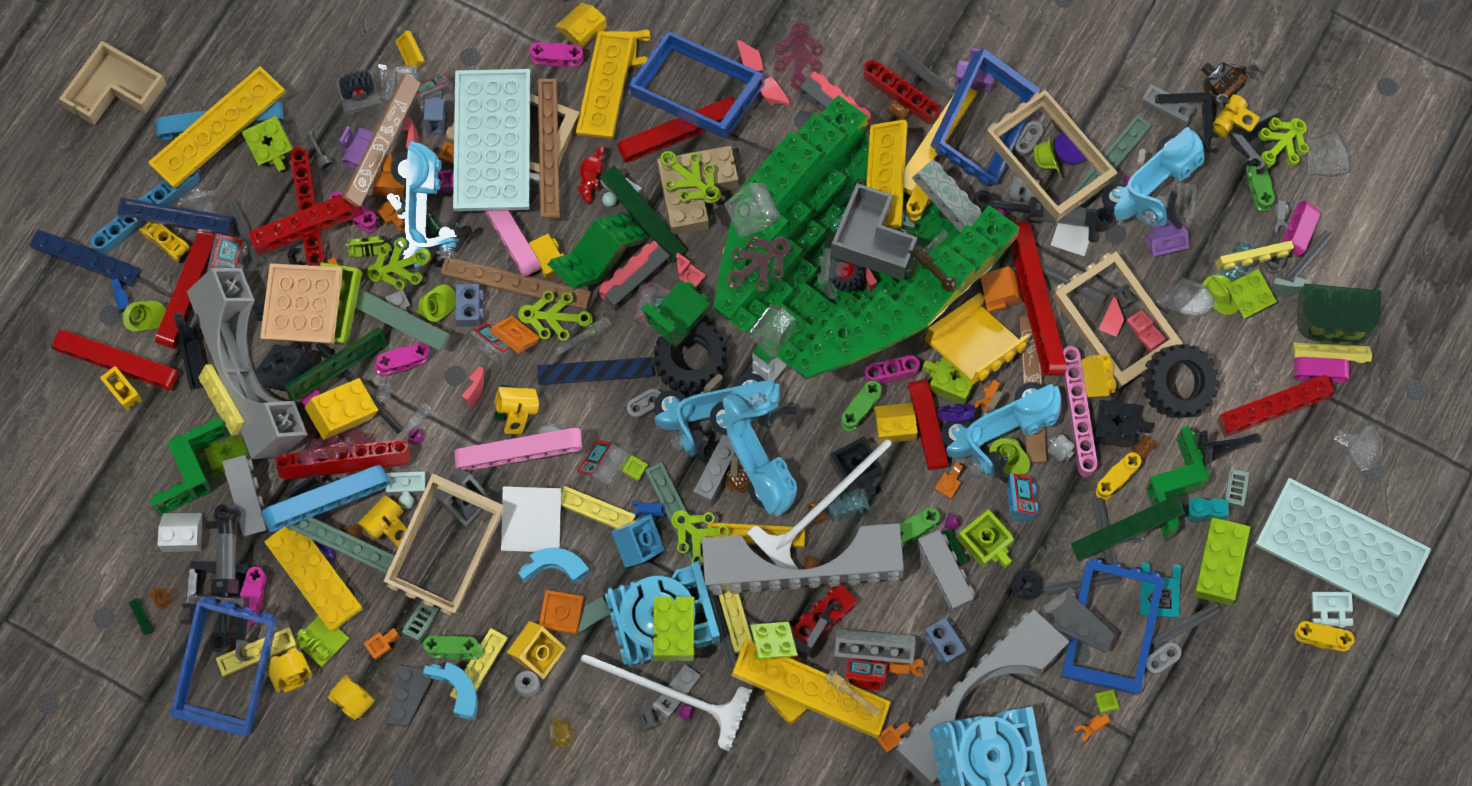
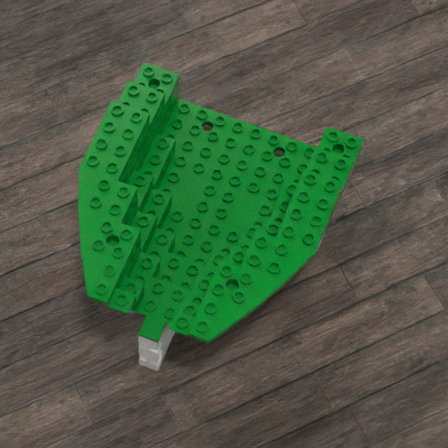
M837 95L820 116L814 113L796 134L790 131L742 186L721 260L714 310L744 333L758 332L764 336V339L752 351V359L754 360L752 362L753 374L760 375L765 380L774 381L788 365L807 380L859 361L927 328L956 298L962 295L977 279L991 269L1017 238L1020 227L989 205L971 227L967 224L959 232L948 218L942 219L939 217L938 214L941 211L930 201L921 219L913 222L915 224L914 229H891L918 237L916 247L920 246L930 257L934 258L933 263L946 276L953 277L956 280L957 286L954 291H944L941 287V282L927 268L922 269V265L914 257H912L904 280L873 270L871 272L877 281V286L872 292L869 293L865 282H860V288L855 286V291L850 288V292H846L845 289L844 292H841L840 289L837 290L828 274L829 267L832 268L831 262L836 263L835 258L830 256L831 245L849 201L845 202L841 208H837L833 200L859 178L867 185L870 138L866 135L868 116L840 95ZM903 191L902 209L906 211V205L911 195Z

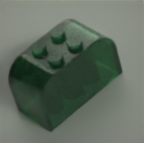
M1304 283L1298 295L1297 327L1305 338L1312 341H1319L1322 344L1339 343L1346 346L1362 344L1370 338L1380 320L1381 290Z

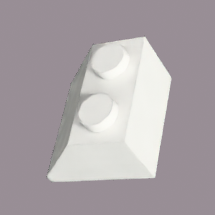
M163 514L158 529V547L162 552L201 551L203 514Z

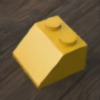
M581 2L555 25V28L571 43L579 45L584 49L597 37L598 32L604 31L607 28L606 17L594 6Z
M912 403L874 406L878 444L883 443L886 439L890 440L891 443L915 441L917 439L916 417Z
M529 621L509 648L507 654L520 665L544 680L566 647L543 626Z

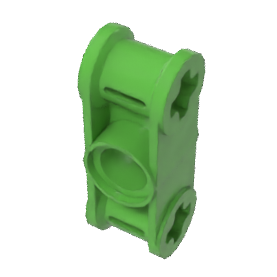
M1247 165L1246 173L1255 207L1260 212H1267L1271 209L1275 199L1267 168L1264 173L1257 175L1256 168L1259 165Z
M877 381L867 382L843 413L841 426L844 431H855L880 399L881 385Z
M927 508L900 524L902 547L918 540L938 526L940 514L937 509ZM927 517H934V521H932L931 519L927 520Z
M452 635L429 636L423 642L424 650L434 659L477 660L483 654L482 646L473 637Z

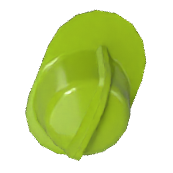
M1049 135V140L1034 146L1035 161L1043 169H1057L1062 178L1055 157L1053 140Z
M1212 275L1207 277L1202 284L1204 296L1217 312L1223 315L1236 313L1239 309L1226 287L1227 284L1231 283V280L1223 275Z
M443 284L435 287L419 299L416 312L431 322L441 320L456 305L454 290L452 287Z
M158 301L130 303L122 312L123 323L130 331L137 332L157 329L161 324L166 308Z
M1002 436L991 444L990 452H997L999 458L1003 455L1008 457V462L1004 467V472L1007 475L1018 474L1024 476L1029 471L1030 460L1017 440Z

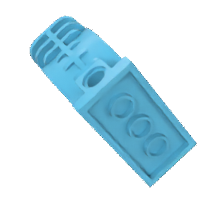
M699 561L691 563L689 567L676 570L672 578L651 576L636 583L630 582L631 585L623 587V585H619V588L613 590L608 588V593H605L608 609L613 610L610 612L613 627L618 628V630H615L618 646H623L620 649L623 664H628L629 668L637 663H640V665L644 664V661H654L651 637L642 634L636 628L632 619L633 606L642 594L644 597L638 602L635 611L636 621L644 633L654 637V617L652 616L654 613V597H672L667 593L660 592V590L668 591L676 597H692L689 591L696 589L699 599L694 601V647L698 649L709 645L713 647L720 645V634ZM700 612L704 615L705 623L696 625L695 613Z
M1033 707L996 713L995 717L979 716L934 724L932 726L930 738L933 741V754L937 762V776L941 786H1047Z

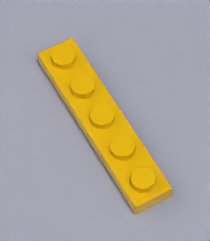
M728 523L708 524V528H719L722 525L729 528L727 536L742 535L746 544L750 546H758L747 535V532L754 526H758L767 534L775 536L786 534L793 528L789 526ZM725 528L720 529L721 535L727 533ZM805 528L795 536L790 548H804ZM707 536V538L720 537V536Z

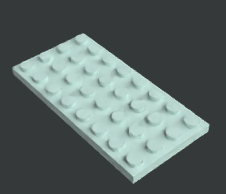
M530 69L455 71L454 211L529 210Z
M1291 478L1287 480L1255 544L1256 547L1346 592H1352L1353 596L1395 617L1399 616L1431 548Z

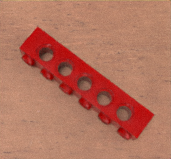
M344 194L249 231L248 234L257 256H261L364 214L362 207H355L344 199Z
M1323 375L1221 413L1217 422L1224 438L1328 400L1331 398L1334 390L1327 375Z
M842 584L838 587L833 586L827 592L828 596L823 601L819 599L813 605L814 609L809 614L805 612L798 619L799 623L795 627L793 625L790 626L793 638L807 644V639L817 625L814 618L822 616L830 603H836L841 607V611L831 610L827 617L832 619L834 623L833 625H826L818 639L819 641L857 605V600ZM802 629H808L810 634L802 636L799 632ZM791 656V659L795 661L800 658L799 656Z

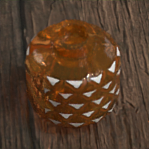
M739 465L738 476L732 477L731 470L726 473L727 481H725V484L730 491L734 490L737 493H742L749 488L751 481L742 465Z

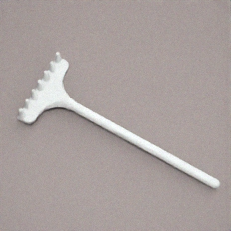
M886 439L786 534L779 536L769 535L760 527L754 526L747 532V535L752 538L778 567L798 570L790 557V547L795 536L888 449L891 441Z
M581 656V660L584 663L712 714L720 727L718 746L726 751H729L732 747L733 739L742 720L743 712L746 710L745 707L749 701L748 698L752 689L740 687L730 702L724 705H713L591 656Z

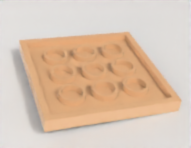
M270 264L260 338L275 341L334 344L343 269L340 267Z

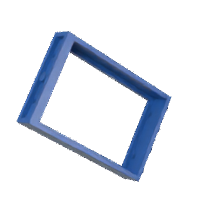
M669 31L660 39L657 48L651 51L649 59L645 64L641 65L639 73L629 83L631 96L724 139H727L765 85L762 73ZM672 50L747 83V86L721 123L645 89Z
M986 49L974 52L930 146L939 155L947 157L952 164L964 169L966 174L977 178L979 183L991 185L997 183L1006 164L997 151H995L985 171L944 142L978 69H982L1020 96L1017 107L1023 102L1026 104L1041 89ZM1027 118L1003 134L1001 141L1010 152H1012Z
M1098 559L1087 560L1077 599L1084 606L1093 570L1155 584L1135 679H1129L1072 665L1078 640L1069 636L1061 678L1139 695L1164 578L1154 572H1149V574L1141 573V570L1137 568H1129L1127 570L1121 568L1122 566L1119 564L1110 563V565L1102 564V561Z
M210 597L197 601L170 716L245 737L251 734L278 619L273 618V614L254 613V609L235 608L233 603H217L216 599ZM208 609L268 625L245 720L186 704Z

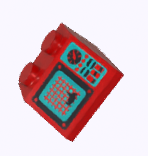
M848 658L845 682L861 689L883 692L887 664H883L884 662L879 660L869 662L864 661V659Z

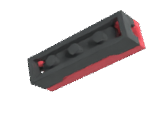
M814 71L800 86V95L823 112L835 97L840 95L868 116L867 127L871 123L870 112L864 107H859L852 97L845 96L838 86L831 85L824 75L817 74Z
M655 241L651 244H646L640 254L631 257L623 269L619 268L614 273L612 279L606 280L601 284L599 289L600 297L616 312L670 263V255Z

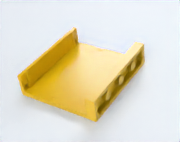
M981 292L929 327L925 337L926 342L973 384L979 380H984L991 371H997L1002 363L1005 361L1009 362L1016 353H1022L1027 347L1026 343L1029 338L1027 334L1018 339L982 306L985 297Z

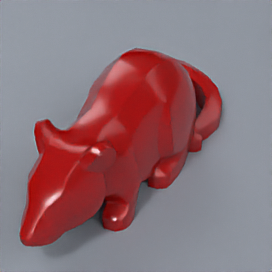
M600 146L592 156L584 159L580 165L581 185H578L577 188L587 205L592 201V190L595 188L599 191L600 181L597 178H600L602 175V156L605 148L603 146Z

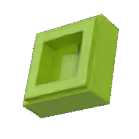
M631 455L622 469V473L639 482L648 464Z
M1114 689L1094 694L1099 714L1119 709Z

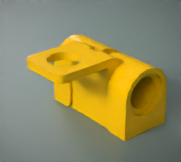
M1232 95L1229 99V104L1226 103L1213 122L1212 131L1227 139L1229 131L1232 130L1235 124L1251 132L1259 121V116L1246 109L1248 104L1242 97ZM1250 116L1253 119V123L1246 125L1243 123L1242 118Z
M498 387L494 400L498 413H507L508 415L504 432L506 434H522L528 415H536L538 412L539 400L536 390ZM512 423H520L517 429L510 428Z
M386 495L358 522L366 533L377 540L384 533L397 547L400 546L403 537L396 540V532L403 530L405 535L407 528L398 519L404 512L403 509Z

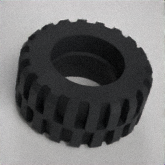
M702 320L676 348L664 337L659 336L654 347L657 374L661 376V381L665 385L669 384L671 390L679 389V392L682 394L688 391L690 395H696V391L704 392L705 386L717 374L723 377V372L726 371L727 347L723 341L722 334L720 332L717 333L716 327L713 325L709 327L708 323ZM696 343L708 351L709 359L699 369L685 370L674 363L673 353L681 345Z
M1177 344L1160 349L1159 352H1155L1151 356V360L1146 362L1145 367H1147V370L1142 372V377H1145V381L1141 382L1142 388H1146V392L1143 393L1145 399L1149 398L1151 400L1148 404L1152 408L1156 407V412L1166 414V417L1186 418L1204 412L1206 410L1205 407L1211 406L1213 403L1212 398L1216 397L1218 393L1215 388L1219 386L1220 380H1216V375H1219L1218 369L1214 370L1213 368L1215 362L1213 359L1207 358L1209 356L1207 352L1200 351V348L1195 345ZM1176 363H1182L1187 366L1194 376V389L1186 399L1174 397L1166 384L1167 372Z

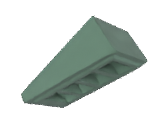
M1230 468L1224 500L1228 501V507L1243 509L1249 472ZM1233 475L1242 476L1244 480L1233 478ZM1232 482L1243 484V486L1232 485ZM1231 489L1240 490L1241 493L1233 492ZM1230 495L1240 497V500L1230 498Z
M423 601L420 602L402 631L403 636L421 644L439 612L438 608L430 607L422 603ZM425 608L431 611V615L423 612L422 609ZM422 615L428 619L427 621H424L418 618V616ZM417 621L423 624L424 626L421 628L414 623ZM414 628L420 632L417 634L411 631V629Z

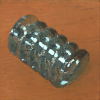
M1238 241L1235 243V248L1232 249L1231 254L1256 249L1257 247L1245 241ZM1239 264L1229 270L1222 268L1221 273L1233 282L1245 276L1244 272L1249 270L1248 267Z
M861 490L857 491V496L854 492H850V498L846 494H843L842 500L837 496L835 503L832 501L827 506L832 523L835 516L838 521H841L842 514L848 519L849 512H851L853 517L856 516V510L861 515L863 514V508H866L868 513L870 512L866 495Z

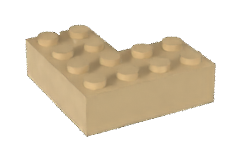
M101 41L59 100L65 109L95 125L115 96L146 114L167 84L163 75Z
M731 146L694 152L698 153L701 157L699 164L700 180L707 185L704 166L712 164L715 167L714 185L720 189V192L738 188V176ZM692 153L677 155L676 162L692 173V164L689 161ZM693 157L692 160L697 161L698 158ZM657 159L671 232L675 236L709 229L704 199L690 200L688 203H681L679 200L681 191L697 192L700 190L696 187L676 188L673 192L666 191L665 182L668 179L674 181L686 179L671 167H664L661 164V159ZM667 159V160H665V162H666V163H671L672 160H671V159ZM711 168L706 169L709 173L713 171ZM671 183L667 185V187L672 188L674 186ZM682 195L681 198H682V199H687L688 196H687V195Z

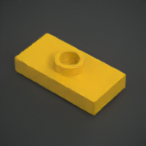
M405 31L395 42L409 72H414L424 62V59L411 31Z

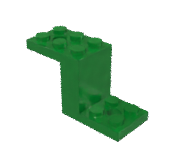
M623 212L595 219L570 254L552 258L547 265L575 290L602 282L626 248L645 243L649 237L641 227L631 221L629 215Z
M683 280L671 290L657 307L654 304L650 306L646 302L641 308L647 324L675 348L702 319L709 324L715 320L714 310L710 304L711 300L703 293L701 295L695 291L696 287L689 281L686 283Z
M221 418L211 419L205 425L191 428L188 433L182 436L176 435L171 438V441L167 442L185 483H177L171 489L165 492H157L149 499L159 517L213 492L195 452L230 436Z
M1189 426L1182 427L1176 439L1186 466L1149 478L1146 491L1152 506L1175 495L1179 498L1202 491L1210 477L1208 468L1204 467L1202 463V452L1196 447L1195 433L1190 431ZM1177 518L1160 525L1165 541L1173 539L1178 529L1177 527H1179Z

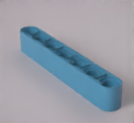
M276 101L245 129L275 115L278 116L282 124L284 122L282 103ZM207 111L164 116L155 119L156 138L162 141L176 139Z
M196 170L191 177H188L175 189L164 180L139 200L170 206L199 183L200 175ZM159 196H164L163 199L157 200ZM117 216L92 236L91 244L96 252L106 255L148 222L134 220L132 223H127L129 219ZM120 230L118 234L112 235L114 231ZM100 242H105L104 245L97 246Z
M377 465L269 506L261 512V516L270 532L277 531L385 489L390 485V480L383 467Z

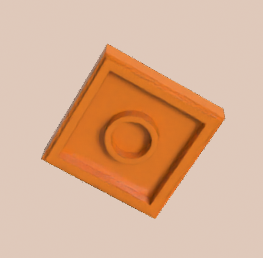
M513 316L493 325L489 331L518 354L537 344L540 340L537 334Z
M545 590L539 625L548 631L577 635L584 596Z

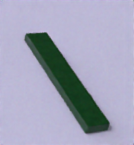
M615 165L600 176L601 181L648 236L670 255L671 263L677 259V253L683 255L687 251Z
M377 327L284 385L290 401H298L386 346L387 341L382 329Z
M1175 495L1071 543L1077 561L1080 562L1182 516L1185 512L1178 496Z

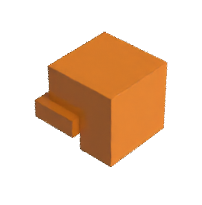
M391 154L385 155L381 164V172H377L374 178L372 197L387 198L388 194L398 195L401 199L403 197L405 185L399 184L392 176L391 166L394 159H391Z
M1009 266L987 272L980 277L989 313L1007 309V305L1010 307L1023 303L1018 276Z

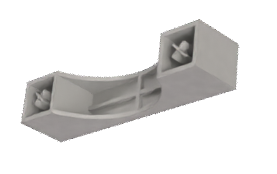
M211 268L187 291L220 379L245 421L240 431L251 459L275 458L286 454L307 436V432L295 402L282 401L273 397L263 388L253 371L247 347V327L254 298L242 268Z
M900 523L860 526L855 539L840 556L822 566L804 570L786 569L763 560L749 548L742 535L702 538L705 586L707 592L711 593V595H721L725 591H730L731 594L742 593V590L760 592L765 588H769L770 591L781 590V587L800 589L801 586L809 585V588H817L821 584L839 586L840 583L848 582L849 585L860 584V581L879 583L880 580L885 579L888 582L899 581V578H903Z
M1035 610L1031 613L1027 611L1020 618L1018 626L1015 627L1013 625L1007 631V636L1004 640L1000 639L995 643L991 654L986 653L979 660L978 667L976 669L972 667L966 673L964 681H958L954 685L953 691L950 693L951 695L949 697L945 695L938 702L937 709L935 711L931 709L925 715L923 723L921 725L917 723L912 728L910 737L908 739L904 737L897 744L896 758L925 786H935L939 782L937 762L933 754V741L930 738V730L934 724L955 721L956 712L962 701L981 683L1007 674H1023L1039 679L1066 651L1069 641Z

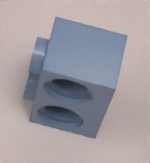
M438 97L425 99L424 123L428 135H446L447 111L444 99Z
M479 284L456 285L457 327L480 326V320L484 319L483 308H480V302L484 301L483 290H480ZM468 294L475 295L472 299L465 298ZM467 312H474V315L471 317L465 316Z
M946 617L925 629L924 640L929 647L932 646L936 652L934 655L939 663H943L946 667L965 656L967 650ZM936 631H940L943 633L944 637L941 639H937L934 637L933 633ZM952 648L954 654L946 655L944 649Z

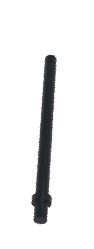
M323 343L315 345L322 353L321 356L324 359H328L333 355L332 350ZM348 370L341 373L348 382L356 379ZM369 393L378 409L377 413L398 435L402 433L404 429Z

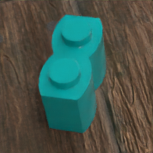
M1193 498L1189 500L1186 506V520L1192 523L1210 522L1212 517L1226 520L1229 515L1228 501L1220 498L1209 501L1203 498Z

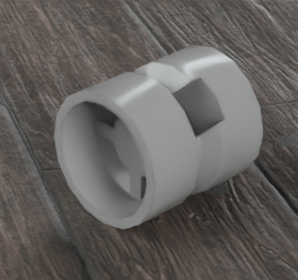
M1013 176L1009 200L1020 201L1024 199L1028 203L1031 197H1035L1034 194L1018 176ZM1020 187H1025V192H1021Z

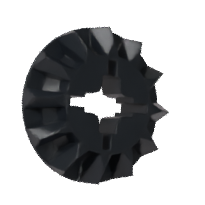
M1022 570L1013 577L1011 587L1013 594L1019 599L1029 601L1036 599L1041 594L1043 582L1036 572ZM1023 580L1026 583H1032L1030 586L1031 592L1027 588L1021 589L1024 585Z

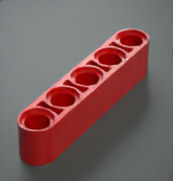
M869 60L865 63L864 79L925 123L935 124L940 114V107L936 102L878 61ZM874 69L876 72L870 73L868 70ZM883 80H890L891 82L884 83ZM903 90L906 93L900 94L897 91ZM916 100L919 101L920 104H913L912 102ZM928 111H933V112H935L936 114H934V115H929L927 112H928Z
M928 380L908 382L909 394L915 412L928 471L947 468V456Z

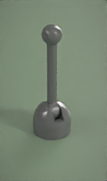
M307 132V138L311 140L320 156L317 161L320 170L327 171L334 166L332 159L322 154L313 137V132Z

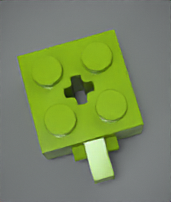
M277 115L242 131L258 166L269 162L270 165L275 164L278 172L286 169L282 159L286 158L284 153L293 150V147ZM265 135L268 138H272L271 145H268V143L264 144Z
M942 357L940 362L936 361V363L925 360L922 371L929 373V377L932 378L930 391L957 404H965L974 384L944 357Z
M989 509L959 533V542L982 568L992 561L994 563L998 561L1004 568L1011 564L1012 561L1007 556L1009 552L1007 549L1013 545L1014 538ZM984 537L986 539L988 537L990 539L989 541H984L982 538Z

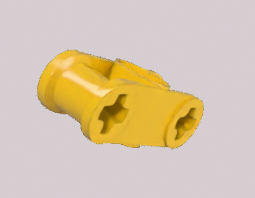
M917 184L906 205V215L912 222L921 219L931 201Z
M148 222L143 228L140 227L138 229L144 237L156 244L177 263L186 251L191 250L186 242L161 224ZM168 237L166 241H161L163 238Z
M1131 452L1118 464L1114 465L1099 481L1095 491L1096 496L1105 501L1124 487L1139 470L1142 461L1141 457L1137 453ZM1107 487L1109 489L1108 491H1102V488L1105 489Z
M1308 621L1301 622L1294 632L1295 639L1298 642L1323 649L1345 652L1354 643V636L1348 630ZM1302 629L1306 630L1307 635H1303L1304 631ZM1341 638L1345 639L1346 644H1343Z

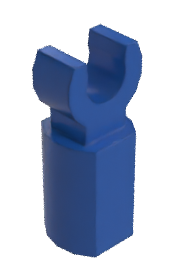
M117 278L112 280L111 284L115 292L113 295L118 310L122 313L130 303L125 290L122 289L121 283Z
M635 500L631 503L634 506H638L636 511H630L636 517L642 514L644 516L651 514V516L663 517L665 514L664 503L644 502L641 504Z

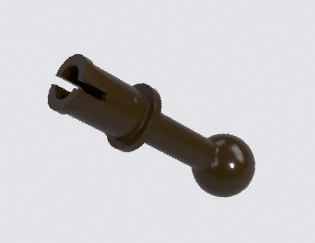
M917 246L915 249L919 254L913 250L910 255L922 265V269L927 268L941 282V287L944 291H954L957 286L956 280L953 277L946 276L933 263L934 258L930 257L920 246Z

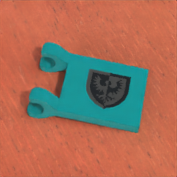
M1143 562L1141 564V573L1149 574V563ZM1179 564L1173 565L1172 578H1164L1156 617L1179 618L1181 565ZM1140 581L1139 616H1148L1155 584Z

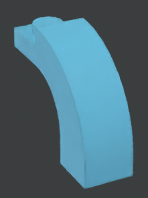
M546 548L530 555L532 563L522 566L518 573L520 579L525 584L546 569H557L565 573L573 585L590 574L589 568L577 555L561 548Z
M447 662L444 670L439 665L431 664V667L425 665L423 671L425 678L449 683L456 689L457 700L453 711L455 717L475 721L478 698L474 685L468 675L459 667Z

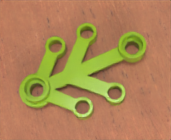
M1272 118L1268 123L1270 129L1289 131L1288 133L1271 132L1268 128H1263L1258 134L1261 140H1278L1279 142L1270 151L1263 152L1260 157L1265 161L1266 168H1270L1276 161V155L1286 146V162L1290 166H1295L1299 162V156L1294 152L1292 138L1296 137L1297 153L1304 156L1309 151V146L1304 142L1303 134L1307 131V126L1298 118L1292 119L1290 122H1281L1278 118Z
M666 151L661 155V164L664 167H671L686 179L676 181L668 179L665 182L666 191L673 192L676 188L696 187L700 190L697 192L681 191L679 194L681 203H688L690 200L704 199L705 202L712 204L720 199V189L714 185L715 167L712 164L704 166L707 185L700 180L699 164L701 157L698 153H692L689 157V161L692 164V173L676 162V156L673 152ZM697 157L698 160L693 161L692 158ZM671 159L672 162L666 163L665 160ZM711 168L713 171L709 173L706 169ZM671 183L674 186L672 188L667 187V185ZM709 193H714L715 196H714V197H709L708 194H709ZM682 195L688 196L687 199H682L681 197Z
M400 237L394 242L395 247L389 264L383 266L386 255L392 251V248L388 243H383L379 246L376 263L370 265L367 271V276L371 281L380 282L384 280L395 286L397 290H402L407 286L406 279L410 280L414 285L422 281L421 273H412L403 267L414 263L424 265L429 262L431 255L427 249L421 248L413 256L399 260L402 249L407 246L406 239ZM392 271L402 277L396 279L387 273Z
M551 291L544 292L543 297L533 306L525 305L521 307L518 313L519 319L525 324H532L542 340H548L551 337V333L537 319L546 320L562 342L568 341L570 334L557 321L578 322L584 328L589 327L593 322L592 315L587 311L580 312L579 314L557 313L563 307L573 302V296L569 292L564 293L562 299L546 312L539 310L547 303L554 301L555 297ZM547 294L552 295V298L550 300L545 299V296ZM570 296L571 300L565 301L564 297ZM526 311L531 312L529 317H526L524 314ZM587 316L588 320L584 322L581 320V317ZM543 331L548 332L547 337L541 335ZM562 333H567V337L564 339L561 338L560 335Z
M679 510L671 517L673 527L678 530L677 551L684 554L689 549V545L686 543V530L692 535L693 557L691 563H694L695 557H699L701 559L700 566L703 564L700 550L702 538H706L705 536L726 537L729 534V528L725 525L719 528L696 529L691 524L700 522L705 524L713 523L715 517L710 512L704 515L690 516L686 511ZM706 515H710L712 517L711 522H707L705 520ZM679 516L684 517L685 521L683 524L677 521ZM721 528L726 529L727 533L725 535L720 534ZM680 544L686 545L685 551L679 549Z

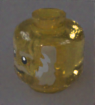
M562 717L552 719L551 723L546 727L548 742L555 746V748L567 747L574 739L571 723L563 720Z

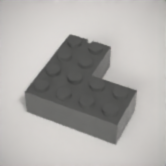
M857 183L833 239L830 256L904 280L909 263L913 257L910 253L913 250L915 251L918 237L884 226L891 209L893 195Z

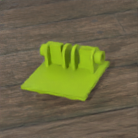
M381 236L368 237L369 241H363L362 238L350 239V243L345 244V246L351 245L352 248L348 249L349 256H353V258L363 256L362 245L364 256H367L366 245L369 246V253L372 256L371 244H373L374 255H378L379 246L386 239H381Z
M1259 269L1226 285L1244 319L1277 302Z
M317 616L305 630L301 629L298 631V637L295 639L296 644L323 667L349 640V637L339 628L331 633L321 618Z
M789 622L750 625L757 650L754 651L755 659L762 661V659L768 658L773 660L774 658L797 656Z

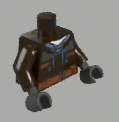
M1207 62L1201 69L1207 76L1203 84L1204 92H1211L1212 103L1218 104V107L1221 109L1226 103L1229 104V99L1232 95L1237 94L1245 86L1248 75L1252 79L1256 77L1254 72H1259V68L1256 64L1240 66L1221 62L1214 68Z

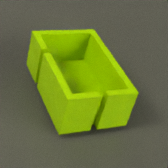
M654 597V661H694V597H676V601H672V597Z

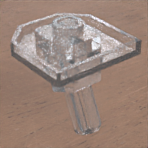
M201 187L190 190V194L187 197L178 199L179 205L190 202L197 211L217 214L212 209L213 206L210 200L211 196L217 195L216 189L201 191Z
M1367 423L1359 435L1355 434L1352 436L1338 429L1333 436L1335 440L1348 446L1346 453L1357 470H1370L1382 455L1383 440L1371 423Z

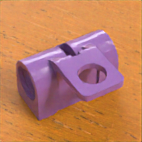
M971 48L969 62L959 60L954 85L959 86L974 52L981 49ZM979 68L970 88L990 93L994 78Z
M347 126L340 139L342 150L345 152L341 160L342 163L356 170L374 132L357 128L353 135L351 128Z
M1167 220L1164 226L1153 225V232L1145 234L1148 250L1153 257L1189 248L1188 231L1182 226L1181 229H1177L1175 226H1172L1169 220Z

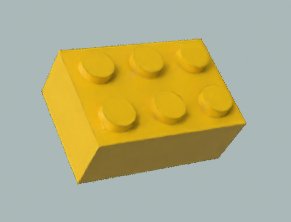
M360 378L311 398L305 407L323 440L372 420L378 411Z

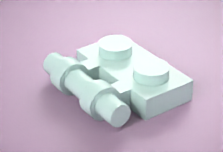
M1352 592L1311 593L1312 613H1320V618H1313L1312 623L1338 626V628L1353 626V618H1345V613L1353 612ZM1327 613H1338V618H1328Z

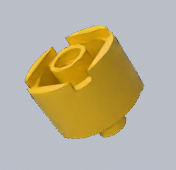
M297 648L290 649L280 657L274 656L268 660L269 665L266 671L278 693L282 689L284 693L295 690L305 684L304 680L307 677L309 680L312 677V672L303 653L299 652Z
M344 675L329 692L328 698L340 706L346 715L356 720L366 712L375 700L357 683H353L350 677Z

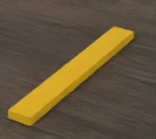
M969 88L944 140L945 143L975 99L977 91ZM951 100L905 167L903 191L910 195L916 185L912 177L938 155L930 144Z

